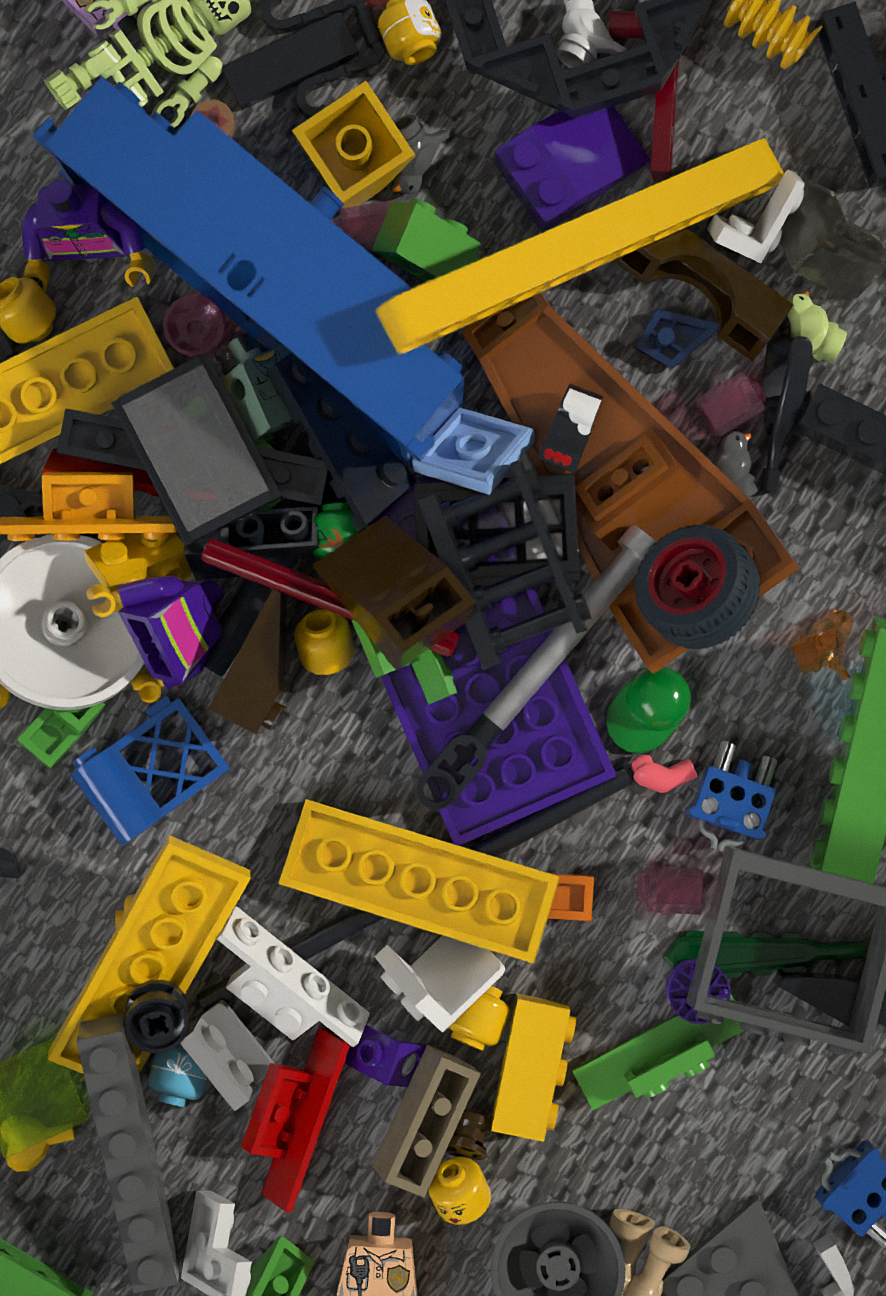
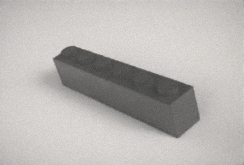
M123 1013L81 1022L76 1042L133 1294L177 1285L180 1260L132 1043L125 1033L126 1014Z

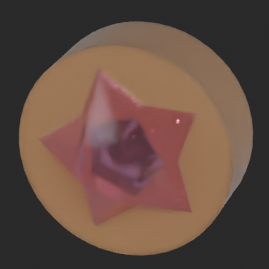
M210 99L199 103L193 109L191 116L198 110L230 138L232 137L235 130V120L230 108L225 103Z

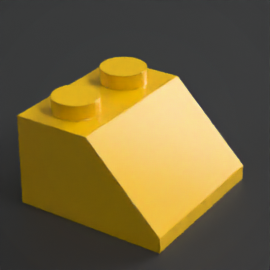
M364 81L292 130L298 145L327 189L343 202L344 206L341 210L345 215L382 191L415 157L414 152L367 81Z

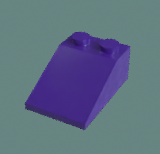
M613 106L579 118H573L559 111L532 125L495 150L494 164L541 233L563 222L641 169L651 160Z

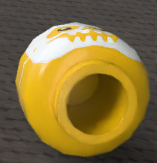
M389 0L386 4V10L383 11L378 19V29L388 53L393 59L404 61L408 65H415L428 60L436 53V46L441 40L442 32L434 12L426 0Z

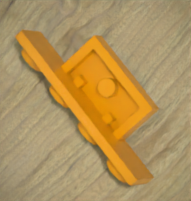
M134 472L43 473V517L0 518V534H7L8 540L11 541L35 539V534H53L54 540L70 541L79 539L80 533H98V539L120 540L125 538V533H143L144 539L162 540L170 538V533L178 532L169 515L135 516Z

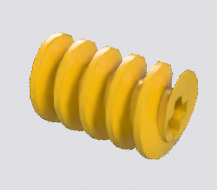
M732 0L726 10L727 14L724 25L730 28L741 21L738 36L745 38L752 32H755L752 46L756 49L769 42L766 57L769 59L783 52L780 64L782 69H787L798 62L823 27L821 25L809 33L807 29L811 17L806 15L799 21L794 22L793 18L797 7L791 5L781 12L779 8L782 0Z

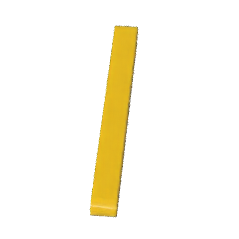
M762 138L406 291L382 304L375 312L397 353L409 352L752 199L778 185L784 176V172L766 139Z

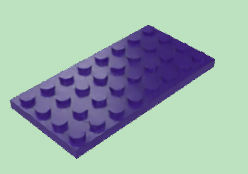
M424 475L417 478V482L414 484L446 481ZM414 484L369 522V526L382 517L387 516L417 541ZM498 505L478 513L479 529L507 527ZM468 517L459 520V525L453 527L454 531L469 530ZM489 537L479 538V541L484 540V539L489 538ZM457 539L459 544L466 542L468 546L470 545V539ZM434 545L435 557H437L440 560L438 552ZM516 546L482 559L480 562L517 560ZM534 588L491 604L492 609L485 611L491 628L498 626L500 630L545 613ZM463 624L453 631L458 635V642L453 654L448 657L442 655L444 662L451 669L453 684L457 693L431 704L427 702L412 664L398 671L395 670L380 676L422 773L453 737L467 733L552 633V629L507 646L508 651L502 653L505 662L483 670L467 627ZM566 659L560 663L486 750V761L482 769L450 806L439 810L454 845L464 844L617 776ZM470 743L467 747L458 744L454 749L458 758L450 767L447 761L443 760L438 767L450 772L456 783H459L464 776L458 774L456 770L465 761L471 765L475 763L477 758L474 756L473 751L476 746L473 743ZM433 776L426 781L435 801L442 800L448 795L450 786L445 778Z

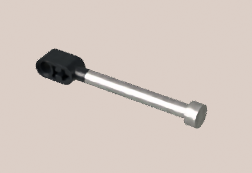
M633 524L617 541L623 548L621 552L583 595L592 619L585 621L588 630L638 573L641 560H644V555L648 554V550L656 542L647 533ZM572 621L556 627L467 733L459 734L447 743L418 778L416 785L417 795L424 806L433 810H441L453 803L484 766L486 750L588 630L576 634ZM470 743H473L476 746L473 754L477 759L472 765L466 761L461 764L456 772L464 777L459 783H456L450 772L438 766L443 760H446L451 767L458 758L454 750L458 744L467 747ZM433 776L445 778L450 786L448 795L439 801L429 799L423 791L425 782Z

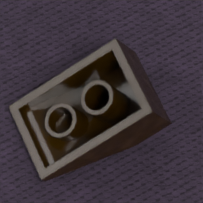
M272 589L208 708L256 735L263 734L266 729L270 731L271 729L275 730L286 710V706L280 704L284 696L287 597L280 592Z

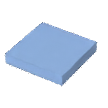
M459 407L433 436L435 438V445L422 461L419 462L414 457L412 463L414 472L490 495L493 489L512 469L510 463L520 460L535 442L534 429Z

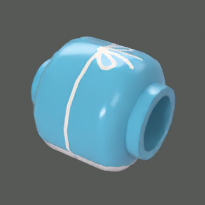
M179 1044L176 1048L164 1053H155L148 1077V1085L152 1090L160 1092L159 1102L184 1107L186 1099L197 1100L203 1096L208 1078L182 1045Z

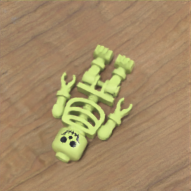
M94 1L88 4L84 11L92 12L98 6L103 10L110 8V12L105 14V21L99 25H93L92 29L97 30L108 28L116 21V18L124 13H127L129 16L137 13V7L150 1V4L141 9L137 18L139 36L145 47L142 46L141 50L138 49L136 52L122 30H115L109 36L122 53L121 56H119L112 44L109 45L107 40H104L88 52L89 57L81 65L74 63L68 68L69 74L65 76L58 69L46 78L44 82L58 103L67 110L81 100V97L76 92L78 89L82 88L85 91L92 85L90 80L99 75L104 79L112 76L116 83H123L140 99L138 104L142 107L148 102V96L138 81L142 82L151 96L158 97L164 92L147 68V66L149 67L151 64H154V60L162 68L175 74L183 75L195 71L187 81L182 79L177 84L179 90L176 93L172 94L168 99L161 100L153 109V112L161 114L162 109L166 106L174 107L176 105L173 109L174 117L169 122L175 128L182 121L188 105L191 102L196 104L202 97L200 92L208 83H213L222 73L223 65L220 59L209 56L217 46L208 32L211 31L222 36L250 15V1ZM166 9H168V13L173 22V25L169 26L166 17ZM153 15L155 25L159 31V36H155V39L150 29V21ZM184 39L197 51L191 53L180 42H183ZM169 50H172L177 56L185 59L186 63L176 65L164 55ZM129 63L134 72L124 78L120 69Z

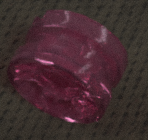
M188 295L174 301L167 309L163 320L164 335L169 345L182 358L188 360L200 357L206 353L209 358L217 355L223 348L228 335L227 322L219 307L209 298L200 295ZM201 321L204 327L202 333L198 336L190 335L186 327L187 323L194 324Z

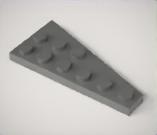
M757 1195L694 1248L682 1263H677L666 1272L662 1279L663 1291L667 1296H798Z

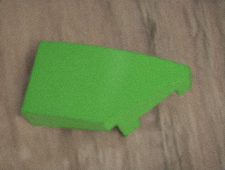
M102 702L92 707L76 710L45 708L19 736L17 742L51 771L105 708V704Z

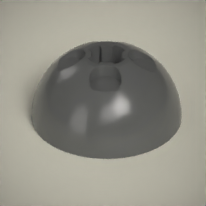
M546 1202L522 1211L504 1228L492 1254L491 1281L496 1296H622L625 1283V1261L615 1234L598 1215L573 1203ZM561 1251L560 1254H555L551 1257H549L548 1253L551 1255L552 1253ZM569 1258H570V1260H571L572 1267H574V1269H571L570 1261L568 1260Z

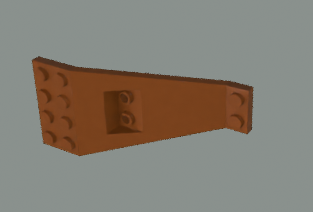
M542 292L471 323L461 331L481 363L510 421L534 429L535 442L527 450V453L539 476L574 474L579 552L594 581L598 579L623 548L617 541L632 524L643 530L656 542L661 537L664 538L665 534H670L671 531H677L678 528H684L687 525H710L726 531L739 542L754 561L760 578L759 597L800 568L750 498L557 314ZM570 383L603 395L593 423V430L576 474L537 459ZM649 466L647 470L640 474L643 468ZM613 493L611 497L604 501L608 494ZM560 499L552 500L560 514ZM635 575L611 603L609 609L646 667L655 674L689 648L680 647L669 642L645 620L635 598Z

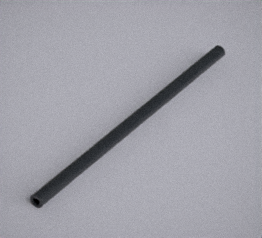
M620 765L614 769L616 777L536 811L467 849L498 857L633 784L624 766ZM354 909L287 945V947L306 961L382 920L384 917ZM230 977L197 994L198 1001L204 1011L220 1000L228 1003L237 998L236 995L226 988Z

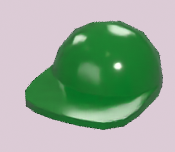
M663 667L655 674L648 668L642 669L614 697L607 709L606 725L609 736L617 746L627 752L645 753L656 749L679 726L690 709L691 693L688 683L680 673L669 667Z

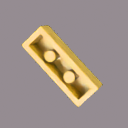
M516 993L491 1116V1131L542 1142L545 1139L546 1129L554 1131L559 1104L552 1103L555 1086L563 1087L567 1070V1060L561 1059L564 1042L572 1043L576 1026V1017L569 1016L570 1007L567 1003Z

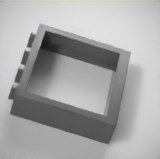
M726 846L686 1003L692 1009L698 1011L696 1017L709 1020L715 1024H723L724 1018L740 1021V1029L751 1033L766 1035L767 1030L772 1029L784 1032L783 1039L795 1044L810 1046L812 1039L828 1043L826 1050L842 1056L843 1054L853 1056L854 1050L869 1054L886 989V887ZM739 870L879 905L848 1029L707 994Z

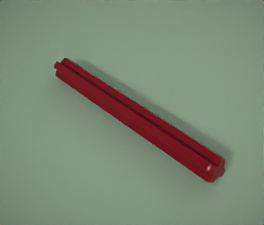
M209 539L206 543L201 558L205 563L356 621L325 582L215 539ZM454 632L450 633L429 648V650L447 657L451 656L457 645L458 635Z

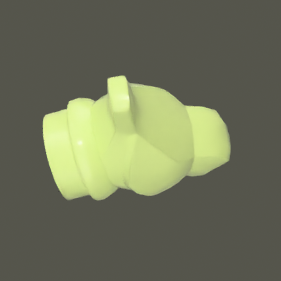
M808 291L793 295L788 301L794 306L787 314L791 325V338L797 336L807 337L813 345V357L817 361L824 360L832 363L844 345L847 332L840 329L839 324L828 321L826 311L820 306L813 304Z

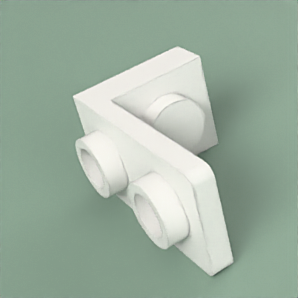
M787 170L755 228L753 224L739 216L732 214L728 220L716 214L707 230L716 243L762 263L767 252L771 253L777 247L782 235L781 227L789 213L793 214L800 206L804 196L803 188L805 183L795 172Z

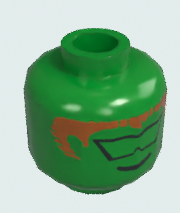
M348 503L322 505L321 512L314 516L313 521L317 528L318 549L312 550V553L317 559H322L369 527L368 523L359 532L356 531L350 520L354 514Z

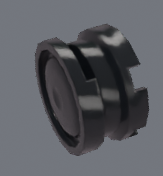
M149 980L139 984L130 992L125 1003V1033L130 1042L138 1049L149 1053H164L176 1048L184 1040L186 1030H188V1000L183 990L174 983L165 980Z

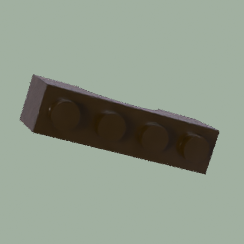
M687 228L612 261L645 285L661 279H676L698 288L710 300L718 318L717 337L752 362L794 306L777 291L765 285L742 266L730 260L709 245L707 241L698 237Z

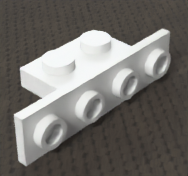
M235 906L219 933L217 940L245 961L246 964L231 975L226 988L291 1040H295L320 1021L350 1046L354 1047L357 1045L370 1013Z

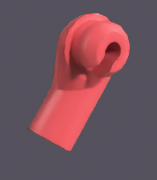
M646 754L635 757L631 763L634 780L640 786L659 793L668 792L698 778L689 758L668 768L653 763L651 756Z

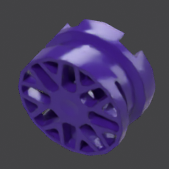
M691 958L681 961L671 969L666 979L665 994L668 1004L680 1018L690 1023L705 1024L711 1021L696 1017L698 1011L692 1009L686 1003L697 959ZM714 965L707 994L730 1000L731 989L728 979Z

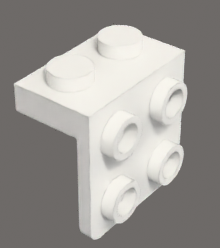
M441 936L411 966L388 945L375 956L385 969V972L380 976L382 980L398 996L402 992L406 995L400 1002L408 1012L418 1021L425 1016L441 1032H444L505 971V966L492 951L445 936Z

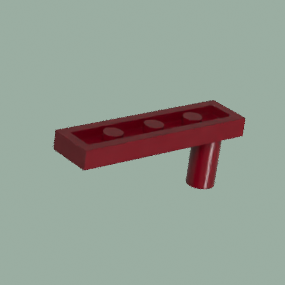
M635 11L610 12L609 34L611 38L644 39ZM679 60L662 91L656 92L651 157L653 182H662L671 178Z

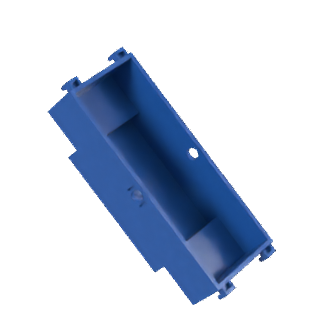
M103 77L99 79L59 128L53 119H46L35 132L33 138L43 149L52 155L61 168L58 173L64 180L69 182L70 185H92L140 225L145 246L149 252L245 332H250L253 338L267 350L283 344L343 394L398 459L414 471L412 459L415 457L419 462L422 461L435 445V438L433 437L435 433L462 406L464 377L460 373L462 366L443 350H440L436 355L426 344L403 354L397 353L375 311L388 300L412 288L330 221L337 211L344 206L343 202L333 192L322 186L316 196L310 202H307L198 110L193 113L177 134L174 135L173 133L176 129L159 113L154 111L151 116L147 115L145 110L138 104L140 99L121 82L113 86ZM244 313L247 314L251 319H253L257 324L249 323L245 319Z

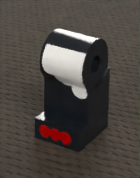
M570 383L537 459L576 474L593 430V423L603 395Z

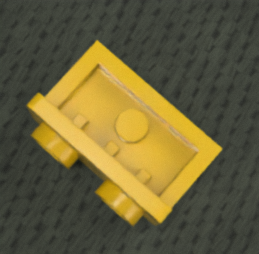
M125 533L124 539L107 540L84 550L86 563L101 584L107 586L111 592L119 590L118 588L121 584L145 578L175 576L185 581L191 578L190 566L184 556V543L176 533H170V538L162 540L144 539L143 533ZM122 603L117 604L113 612L121 610L124 607Z

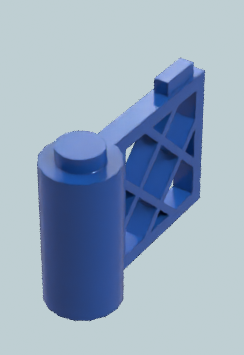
M165 696L145 711L149 719L106 750L98 753L95 748H92L73 762L77 769L71 774V777L121 846L135 839L230 769L180 698L171 702ZM178 711L188 725L185 743L159 739L162 721ZM156 726L154 738L142 736ZM191 732L194 733L202 746L190 744ZM134 741L152 743L149 769L130 766L120 751ZM158 744L184 748L180 774L154 770ZM189 749L207 752L218 766L204 777L184 775ZM135 772L148 774L146 787ZM152 776L179 779L176 797L160 808L150 794ZM183 780L196 782L182 792Z

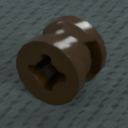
M464 1111L445 1152L455 1157L462 1156L472 1160L485 1159L487 1149L483 1145L485 1136L491 1132L492 1121L478 1113Z

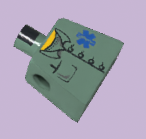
M250 332L232 340L227 346L238 365L221 380L254 443L297 424L294 422L267 374L277 362L291 353V351L282 344L262 353Z

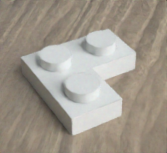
M196 1191L181 1279L209 1296H246V1291L250 1284L252 1262L227 1248L230 1230L234 1223L233 1212L235 1203L213 1191Z

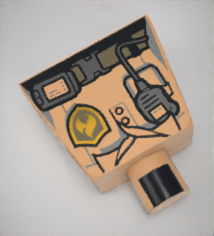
M388 1212L369 1213L368 1235H350L336 1296H418L412 1239L394 1238V1214Z

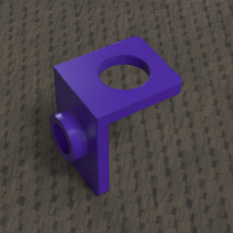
M366 1024L359 1043L354 1047L350 1046L345 1063L384 1085L408 1087L427 1045L399 1041ZM411 1054H415L416 1062L414 1068L408 1075L403 1076L402 1067L405 1060Z

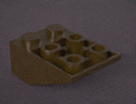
M387 516L382 517L313 564L314 569L396 671L469 620L476 603L443 562Z

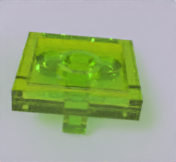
M55 1038L0 1062V1150L4 1159L89 1120L67 1067L48 1060V1051Z

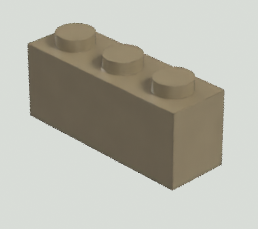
M427 1044L372 1164V1167L384 1182L423 1198L425 1197L481 1074L466 1060Z

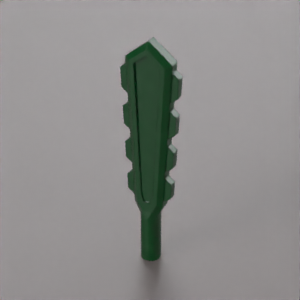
M688 930L684 936H676L661 957L671 968H674L681 961L691 958L697 959L704 931ZM723 931L715 965L724 973L727 979L740 978L744 971H751L755 976L770 975L776 968H781L785 973H797L804 966L811 965L818 960L864 959L865 944L864 941L816 943L808 938H802L797 932H783L779 938H772L768 932H752L749 937H741L737 931Z

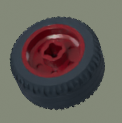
M703 524L687 525L684 528L680 527L677 531L673 530L670 534H665L664 538L661 537L648 550V554L644 555L645 558L641 560V566L638 567V573L636 574V602L645 620L669 642L690 649L715 647L717 644L721 645L724 641L730 640V637L736 636V633L740 632L741 628L747 625V621H750L751 614H754L755 608L758 605L757 601L760 598L759 573L751 556L726 531Z

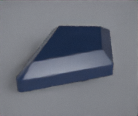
M657 309L634 348L669 370H672L718 331V323Z

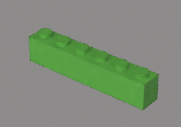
M877 617L873 619L871 630L864 629L861 637L859 655L864 656L861 673L854 672L851 679L849 698L854 699L851 715H844L841 721L839 741L844 742L841 757H834L831 763L829 783L834 784L831 799L824 798L819 816V824L824 825L821 841H813L809 859L810 866H815V869L873 884L886 836V619Z

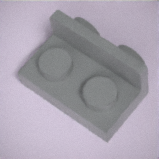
M220 1000L188 1024L184 1040L180 1043L234 1111L249 1101L255 1085L265 1078L270 1063H274L224 1000Z

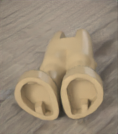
M615 1209L609 1226L615 1236L620 1239L619 1244L625 1261V1283L622 1296H661L663 1291L662 1279L671 1264L682 1263L686 1259L691 1245L683 1236L671 1228L665 1226L656 1228L649 1242V1254L644 1268L637 1275L635 1273L636 1263L652 1233L655 1221L640 1213Z

